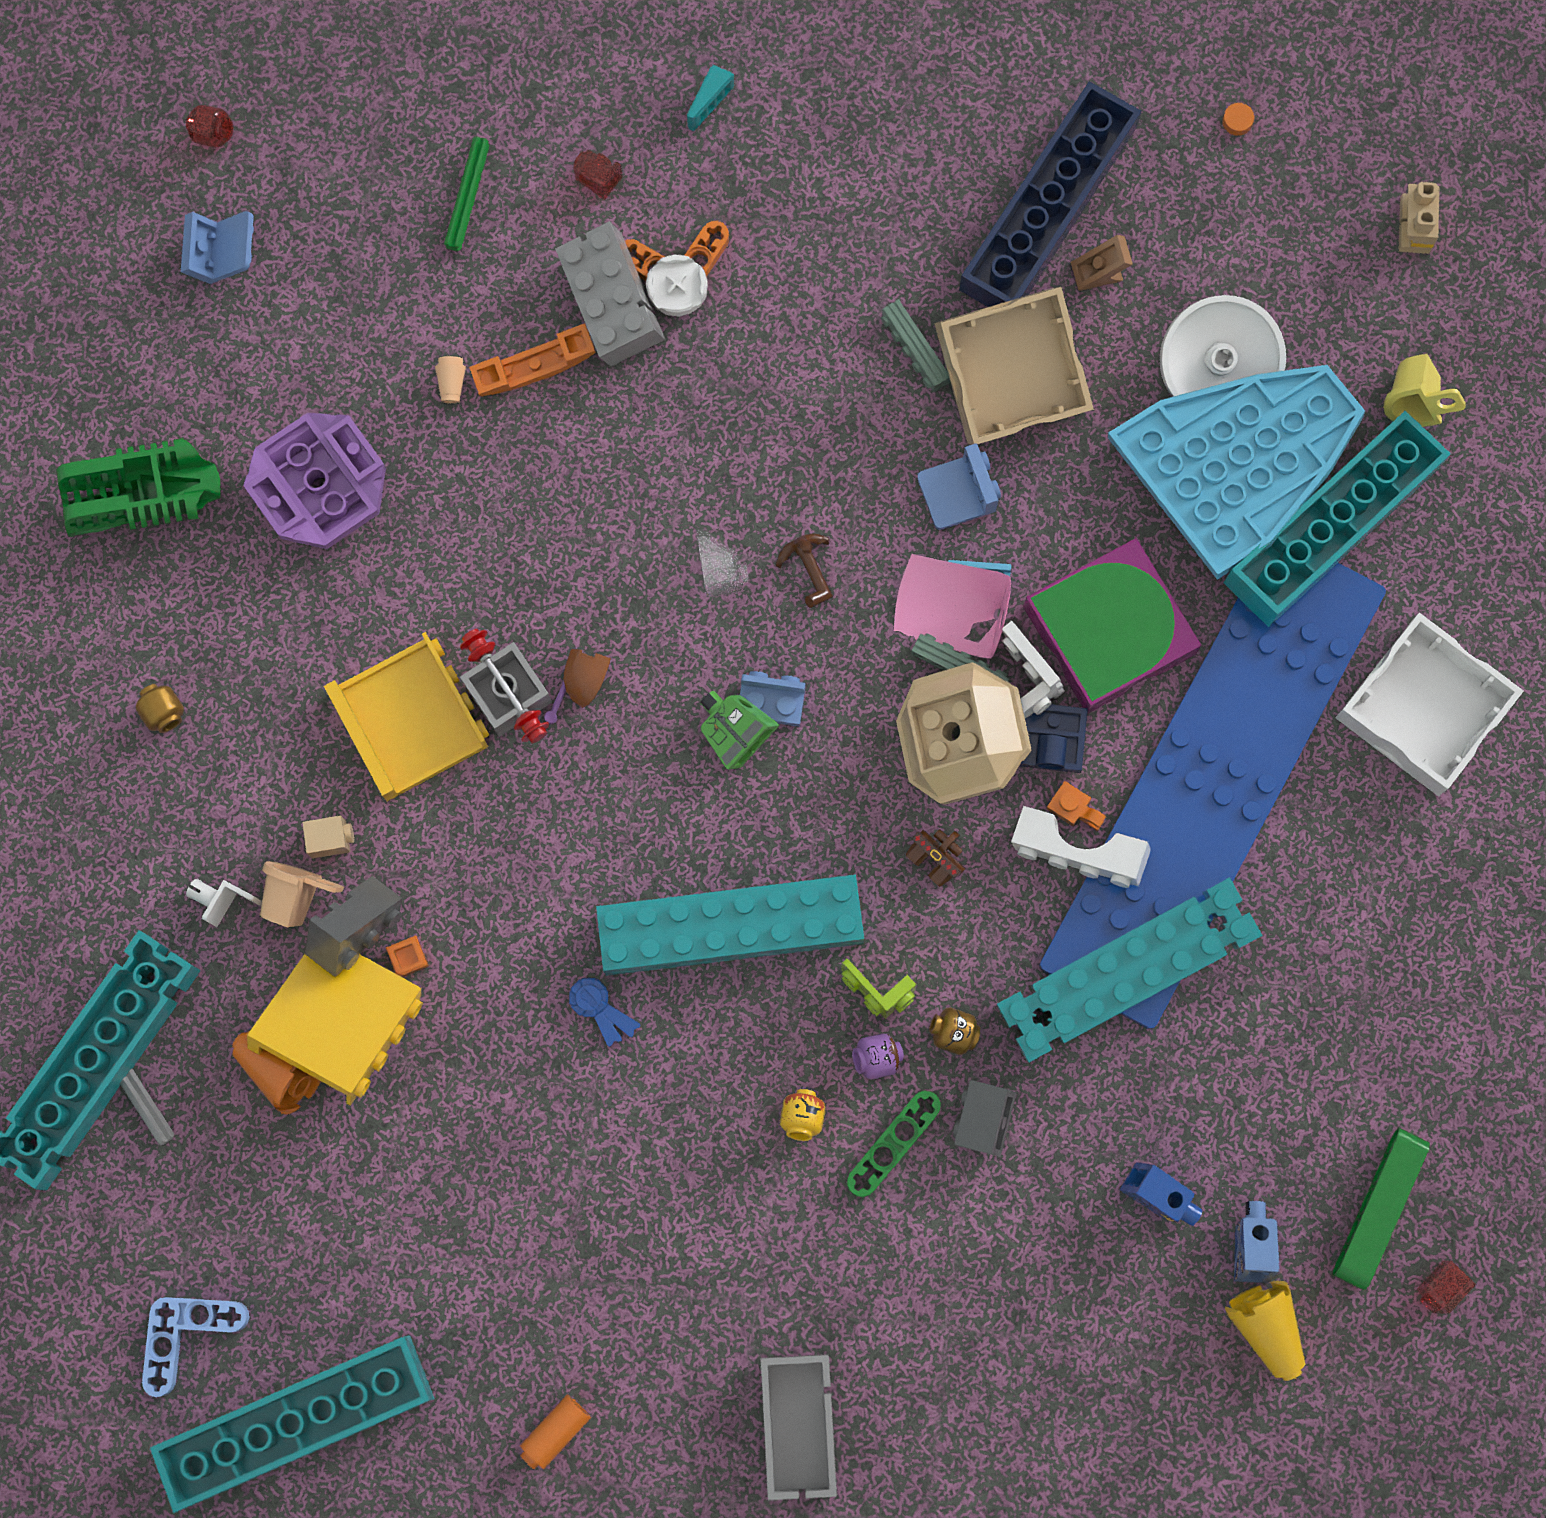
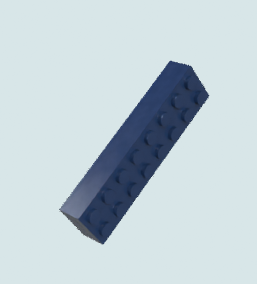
M1089 81L961 275L959 291L987 307L1029 295L1138 126L1142 111Z

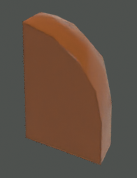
M571 649L565 665L563 680L566 692L573 702L582 708L591 703L601 688L611 658L597 653L592 657L582 653L580 649Z

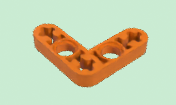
M719 221L707 223L684 255L690 258L697 254L704 255L708 259L707 264L702 267L706 277L729 243V230L727 226ZM719 231L722 240L715 239L711 244L710 251L707 248L710 243L709 233L716 234ZM634 239L625 240L629 253L633 249L636 250L637 257L644 261L643 267L640 269V261L632 257L639 277L646 281L649 267L657 264L664 256Z

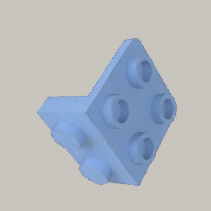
M244 211L220 222H215L195 212L186 214L181 272L212 284L246 271L252 260L253 214Z
M977 443L965 447L962 458L918 473V483L934 526L939 530L996 512L998 499L1001 498L1000 489L996 480L991 481L987 471L990 470L989 459L985 451L980 452Z

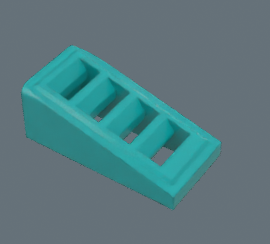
M715 65L710 67L687 113V126L689 130L695 131L733 89L734 74Z

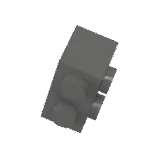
M970 1080L969 1087L966 1086L962 1093L961 1104L964 1107L961 1119H957L954 1126L953 1137L956 1138L954 1145L1001 1157L1017 1092Z

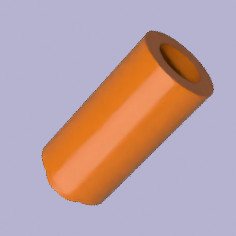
M567 1394L522 1442L520 1447L523 1449V1453L520 1456L533 1469H536L538 1465L545 1469L591 1419V1416L576 1400Z

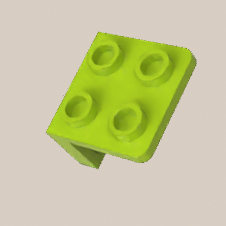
M848 959L842 962V981L852 992L855 993L859 990L865 996L863 1003L874 1016L877 1017L881 1014L886 1019L895 1010L899 1013L903 1012L914 1001L916 983L908 975L882 997Z

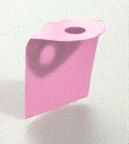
M912 554L897 595L894 631H900L907 636H914L916 641L920 634L925 635L927 633L936 638L935 641L943 644V642L950 644L954 647L953 650L963 651L976 657L991 659L995 654L1002 634V628L1005 624L1010 598L1011 577L998 571ZM1000 609L998 620L995 621L989 632L985 634L979 643L964 639V637L969 635L974 623L995 619L994 612Z

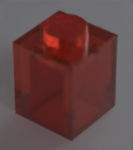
M1451 1260L1442 1261L1416 1290L1423 1296L1420 1301L1431 1312L1436 1314L1439 1311L1441 1314H1450L1476 1284Z

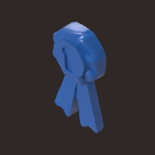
M581 978L570 988L569 1004L579 1016L595 1018L609 1047L612 1046L614 1041H622V1037L614 1025L619 1027L629 1037H633L634 1029L641 1026L640 1023L608 1004L609 992L599 979Z

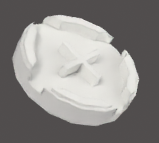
M671 255L663 257L647 274L646 290L649 301L658 311L666 315L679 317L691 314L701 306L706 298L708 282L705 271L688 256Z

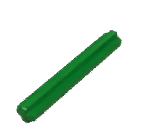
M474 137L472 140L444 242L448 250L457 252L462 248L489 149V142L485 138Z

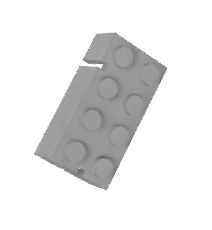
M609 221L585 233L586 240L579 236L555 250L596 351L603 361L613 366L664 341L665 337L656 315L651 312L653 308L622 233Z
M829 1354L761 1358L768 1500L799 1499V1489H805L806 1498L837 1497L831 1392L824 1393V1387H831Z

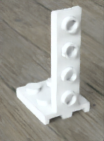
M1010 621L1002 628L1006 637L1002 642L1016 662L1020 659L1024 661L1022 666L1026 670L1025 673L1036 685L1035 688L1021 698L1024 717L1027 718L1034 712L1036 715L1042 713L1051 705L1050 699L1058 698L1065 690L1062 688L1063 685L1060 682V678L1013 621Z

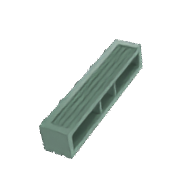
M899 299L883 308L881 317L885 327H890L895 342H900L902 352L906 358L910 357L915 372L921 373L923 376L922 381L926 388H931L934 393L949 384L950 378L947 370Z
M927 633L919 635L911 651V655L943 671L973 662L1003 680L1009 681V678L1006 677L1007 674L998 669L993 671L988 668L989 665L980 660L976 662L971 659V655L963 651L958 653L953 650L954 647L945 642L940 644L935 641L936 638Z

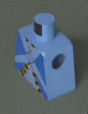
M1248 1201L1245 1202V1218H1242L1235 1226L1234 1281L1269 1283L1279 1273L1277 1221L1275 1219H1266L1265 1202Z

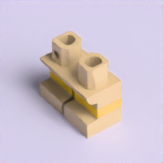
M1420 182L1418 184H1408V194L1403 193L1401 195L1399 252L1429 254L1436 243L1439 225V186L1436 183Z

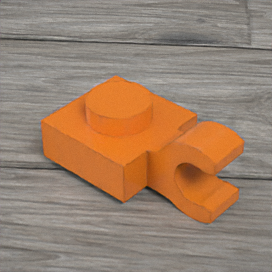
M1066 781L1063 782L1047 806L1048 811L1073 827L1079 819L1098 831L1106 818L1101 812L1088 807L1091 801L1090 796Z

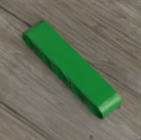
M1399 1127L1395 1130L1334 1266L1333 1276L1363 1291L1367 1289L1427 1156L1430 1142Z

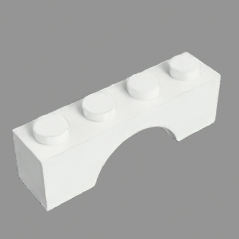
M1023 806L1011 841L1015 850L1018 851L1017 854L1030 860H1036L1037 857L1049 860L1048 863L1060 869H1067V866L1080 869L1079 873L1090 878H1098L1099 875L1111 878V883L1125 888H1129L1130 884L1139 887L1151 851L1148 842L1116 833L1110 841L1098 848L1079 849L1066 843L1059 835L1058 822L1055 815Z

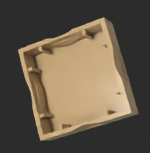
M1061 287L1047 289L935 323L968 444H981L1017 433L1031 425L1042 422H1054L1094 410L1083 367L1074 349L1073 329Z

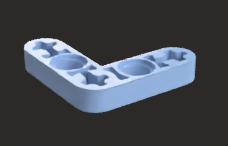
M172 1297L156 1300L151 1306L142 1378L145 1392L150 1396L160 1397L166 1396L174 1389L182 1329L217 1332L240 1331L245 1328L249 1321L247 1307L236 1301ZM166 1303H169V1309L175 1311L173 1317H168L166 1327H174L173 1333L167 1331L156 1332V1326L164 1327V1317L159 1316V1309L165 1308ZM197 1305L205 1306L209 1313L207 1321L202 1325L194 1323L191 1318L192 1310ZM215 1305L220 1306L217 1313H230L232 1307H236L235 1311L237 1314H241V1320L235 1321L234 1327H232L229 1320L217 1319L218 1326H213L216 1318ZM161 1337L168 1338L172 1344L171 1352L165 1357L156 1354L154 1348L155 1342ZM170 1361V1367H162L161 1373L162 1378L167 1379V1385L161 1386L160 1391H157V1385L151 1384V1379L158 1376L159 1366L152 1367V1362Z

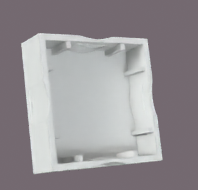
M1418 613L1335 718L1437 796H1440L1448 790L1475 755L1482 740L1500 723L1524 691L1489 664L1470 655L1453 637L1421 613Z

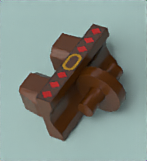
M923 829L912 837L914 843L906 853V857L917 866H920L928 856L935 860L938 864L928 876L936 885L941 887L952 878L955 879L960 876L966 869L947 851L949 850L956 857L963 852L955 843L960 834L954 831L948 837L939 829L933 836L942 843L940 845Z

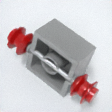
M473 629L462 637L463 643L460 645V649H469L471 652L468 656L469 662L481 663L460 676L464 686L498 737L514 728V730H523L525 733L521 739L522 742L530 741L533 744L540 741L547 735L546 729L549 727V722L541 723L538 719L542 713L540 710L552 703L549 693L514 642L492 656L491 654L496 644L493 641L486 642L487 630L479 631L478 629Z

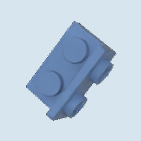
M751 671L749 675L742 674L741 696L778 724L800 727L805 683L800 682L799 678L793 676H781V679L768 678V674L758 671Z

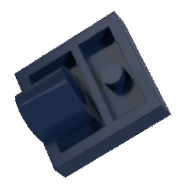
M1051 704L1042 713L1036 715L1034 712L1025 718L1032 750L1019 766L1081 773L1088 709Z

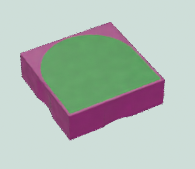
M1137 538L1027 596L1023 605L1043 642L1058 659L1064 677L1081 706L1088 709L1087 714L1125 694L1140 681L1158 676L1193 657L1202 646Z

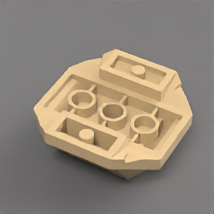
M973 662L913 680L896 720L909 782L943 805L1004 789L1021 762L1026 759L1032 750L1018 688ZM959 725L960 735L956 740H953L952 731Z

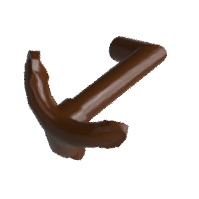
M814 533L803 535L786 544L780 551L776 561V567L781 569L783 562L789 560V556L796 551L797 555L800 556L816 589V592L805 597V603L809 608L833 597L812 554V544L820 545L823 543L829 545L830 539Z

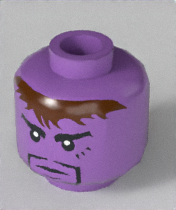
M886 1033L861 1038L857 1043V1047L852 1051L856 1071L859 1074H863L867 1079L894 1075L899 1069L900 1061H903L904 1058L901 1044L895 1042Z

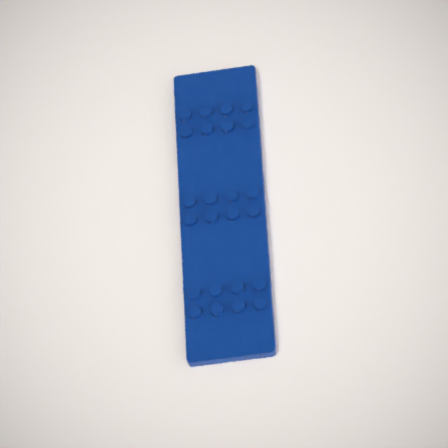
M1338 563L1270 627L1237 598L1105 842L1106 844L1116 833L1149 843L1151 851L1139 887L1131 884L1129 888L1117 886L1110 882L1111 878L1101 875L1098 878L1086 877L1039 964L1041 971L1051 975L1194 896L1198 903L1203 902L1206 898L1202 892L1230 877L1233 882L1385 596L1386 589L1384 586ZM1212 915L1208 917L1209 919H1211V921L1207 923L1208 927L1210 926L1214 918ZM1180 981L1119 1014L1146 1029H1153L1157 1026Z

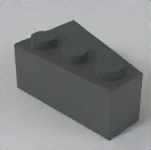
M373 876L348 892L346 897L349 899L343 904L339 905L334 902L329 905L327 910L330 913L322 919L316 915L309 919L305 955L334 977L343 969L349 970L358 960L359 954L365 948L371 949L379 940L380 933L387 927L389 929L394 927L402 915L400 912L402 897Z

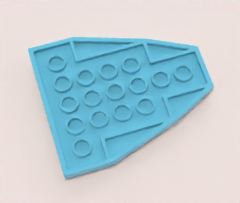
M1322 365L1256 374L1160 400L1108 432V439L1218 580L1229 573L1259 544V548L1270 543L1265 548L1267 549L1274 543L1275 540L1273 539L1331 473L1362 421L1365 410L1330 367Z

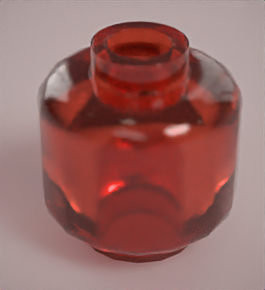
M198 105L187 116L186 129L188 130L189 137L196 144L217 148L223 146L232 137L233 122L228 113L222 108Z

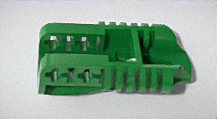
M180 438L174 439V446L170 447L168 441H162L163 448L158 449L156 442L150 443L151 450H146L145 444L139 445V452H134L133 446L127 447L128 453L123 454L122 448H117L116 455L62 464L56 469V476L63 503V518L68 537H75V535L101 532L128 523L130 530L136 529L135 522L140 521L142 528L148 527L147 520H152L153 525L157 526L160 525L159 518H164L165 524L171 523L170 516H176V521L181 522L183 521L182 514H187L188 520L199 519L197 510H201L207 503L221 498V479L215 463L201 458L188 441ZM99 489L100 493L94 494L93 490ZM86 490L87 496L81 498L80 491ZM68 492L74 493V500H69Z

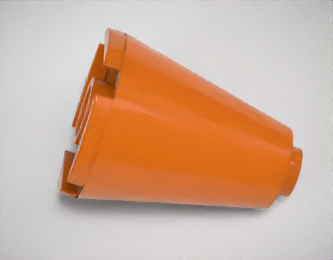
M250 1031L239 1034L233 1042V1057L278 1112L288 1115L297 1111L301 1107L297 1103L303 1096L310 1099L321 1081L264 1049L259 1055L249 1050L247 1035Z

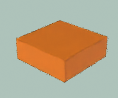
M416 935L386 947L395 973L400 977L407 976L429 966Z

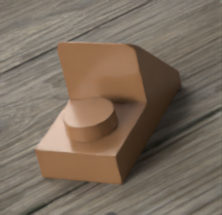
M1121 235L1114 236L1070 262L1078 290L1080 291L1123 281L1121 271L1133 265L1125 236Z

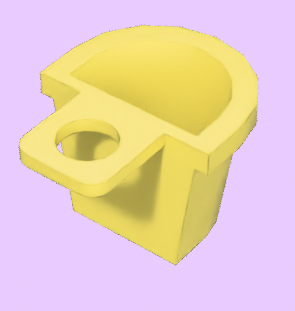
M1422 354L1406 358L1400 362L1392 391L1386 395L1383 408L1385 415L1391 421H1394L1406 411L1422 427L1441 424L1442 417L1440 414L1464 410L1466 403L1457 389L1440 391L1441 377L1428 354ZM1451 398L1456 402L1451 405L1440 404V399Z

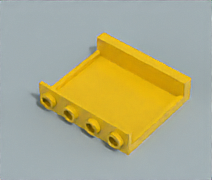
M426 632L422 633L424 638L422 641L338 685L334 680L324 686L381 795L386 801L399 796L488 748L484 739L490 736L481 719L474 721L469 712L475 709L466 692L462 694L458 692L455 684L460 682L451 665L445 668L440 657L445 655L437 638L430 640Z
M304 954L248 1033V1049L258 1055L263 1049L347 1095L346 1104L351 1106L357 1096L362 1098L371 1083L369 1077L373 1071L379 1072L388 1058L386 1052L392 1044L397 1045L402 1039L406 1030L404 1025L408 1019H415L423 1005V1002L420 1001L421 988L360 954L356 963L349 970L343 969L336 977Z

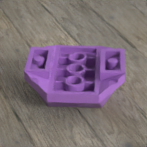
M306 413L255 448L249 472L243 486L281 539L328 549L380 513L386 467L349 415L337 414L335 416L321 413ZM325 478V482L321 487H311L315 479Z

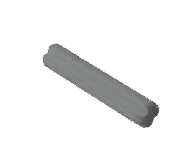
M131 1069L127 1076L122 1079L121 1087L157 1143L164 1145L173 1139L174 1132L134 1070Z

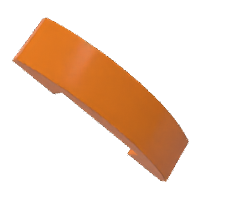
M584 323L557 333L558 339L500 360L497 356L470 366L469 368L479 396L499 394L557 375L595 354L596 351L586 324Z

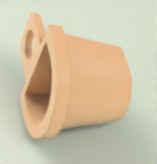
M267 861L262 869L266 873L260 916L287 928L303 925L317 887L337 893L343 892L344 886L322 879L321 875L298 867Z

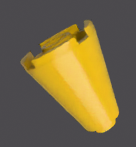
M1285 1281L1270 1282L1272 1285L1270 1289L1262 1290L1261 1285H1258L1240 1293L1229 1302L1231 1308L1225 1307V1311L1273 1376L1288 1381L1301 1375V1369L1305 1366V1359L1290 1288Z

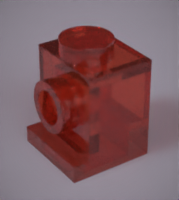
M589 149L586 152L582 151L576 157L573 164L576 181L604 200L623 178L621 164L616 161L612 166L611 161L601 153L596 155Z

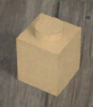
M342 816L302 822L306 853L312 859L350 852L349 843H354V832L351 823L347 824Z

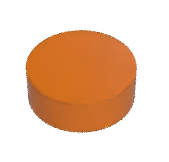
M1244 103L1231 104L1225 110L1222 119L1223 127L1232 135H1244L1253 125L1254 112Z

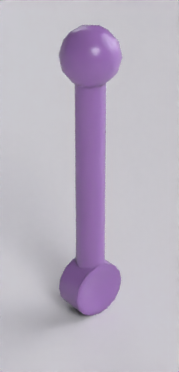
M564 682L551 711L545 713V721L549 722V724H554L557 721L556 713L566 692Z

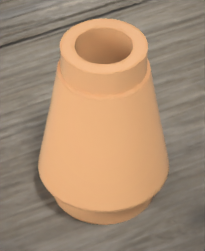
M453 356L438 358V365H435L441 402L460 403L466 366L463 365V358Z

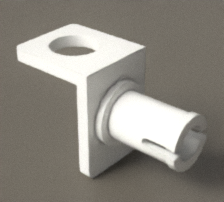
M195 879L190 885L200 890V893L189 887L186 892L188 898L207 907L202 919L215 927H218L236 894L259 906L262 905L261 900L223 880L219 889L216 890L201 880Z

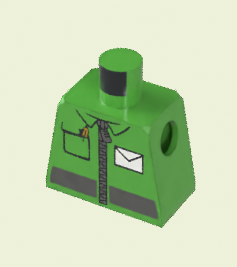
M711 691L700 702L710 714L701 725V731L728 770L741 768L780 726L775 720L741 695H731L723 701L715 691Z

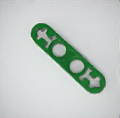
M931 1091L917 1093L854 1167L847 1179L848 1189L853 1195L863 1198L872 1194L936 1118L941 1107L940 1100L936 1094ZM920 1098L924 1101L930 1098L933 1100L931 1107L934 1109V1112L930 1114L926 1111L919 1118L920 1121L925 1122L920 1128L913 1118L905 1114L910 1110L914 1115L920 1108L917 1101ZM908 1122L912 1125L914 1135L910 1140L901 1141L896 1137L895 1127L899 1123ZM886 1147L892 1152L893 1160L888 1166H879L874 1161V1152L878 1148ZM869 1161L873 1169L882 1172V1175L878 1179L873 1173L868 1180V1184L871 1186L870 1189L861 1188L857 1191L854 1188L856 1181L853 1177L856 1174L862 1177L868 1170L863 1164Z

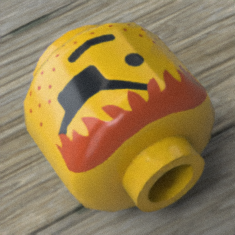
M799 1089L796 1093L786 1096L783 1101L780 1125L786 1131V1135L799 1141H809L813 1136L818 1135L823 1127L825 1104L816 1097L814 1091L808 1089Z

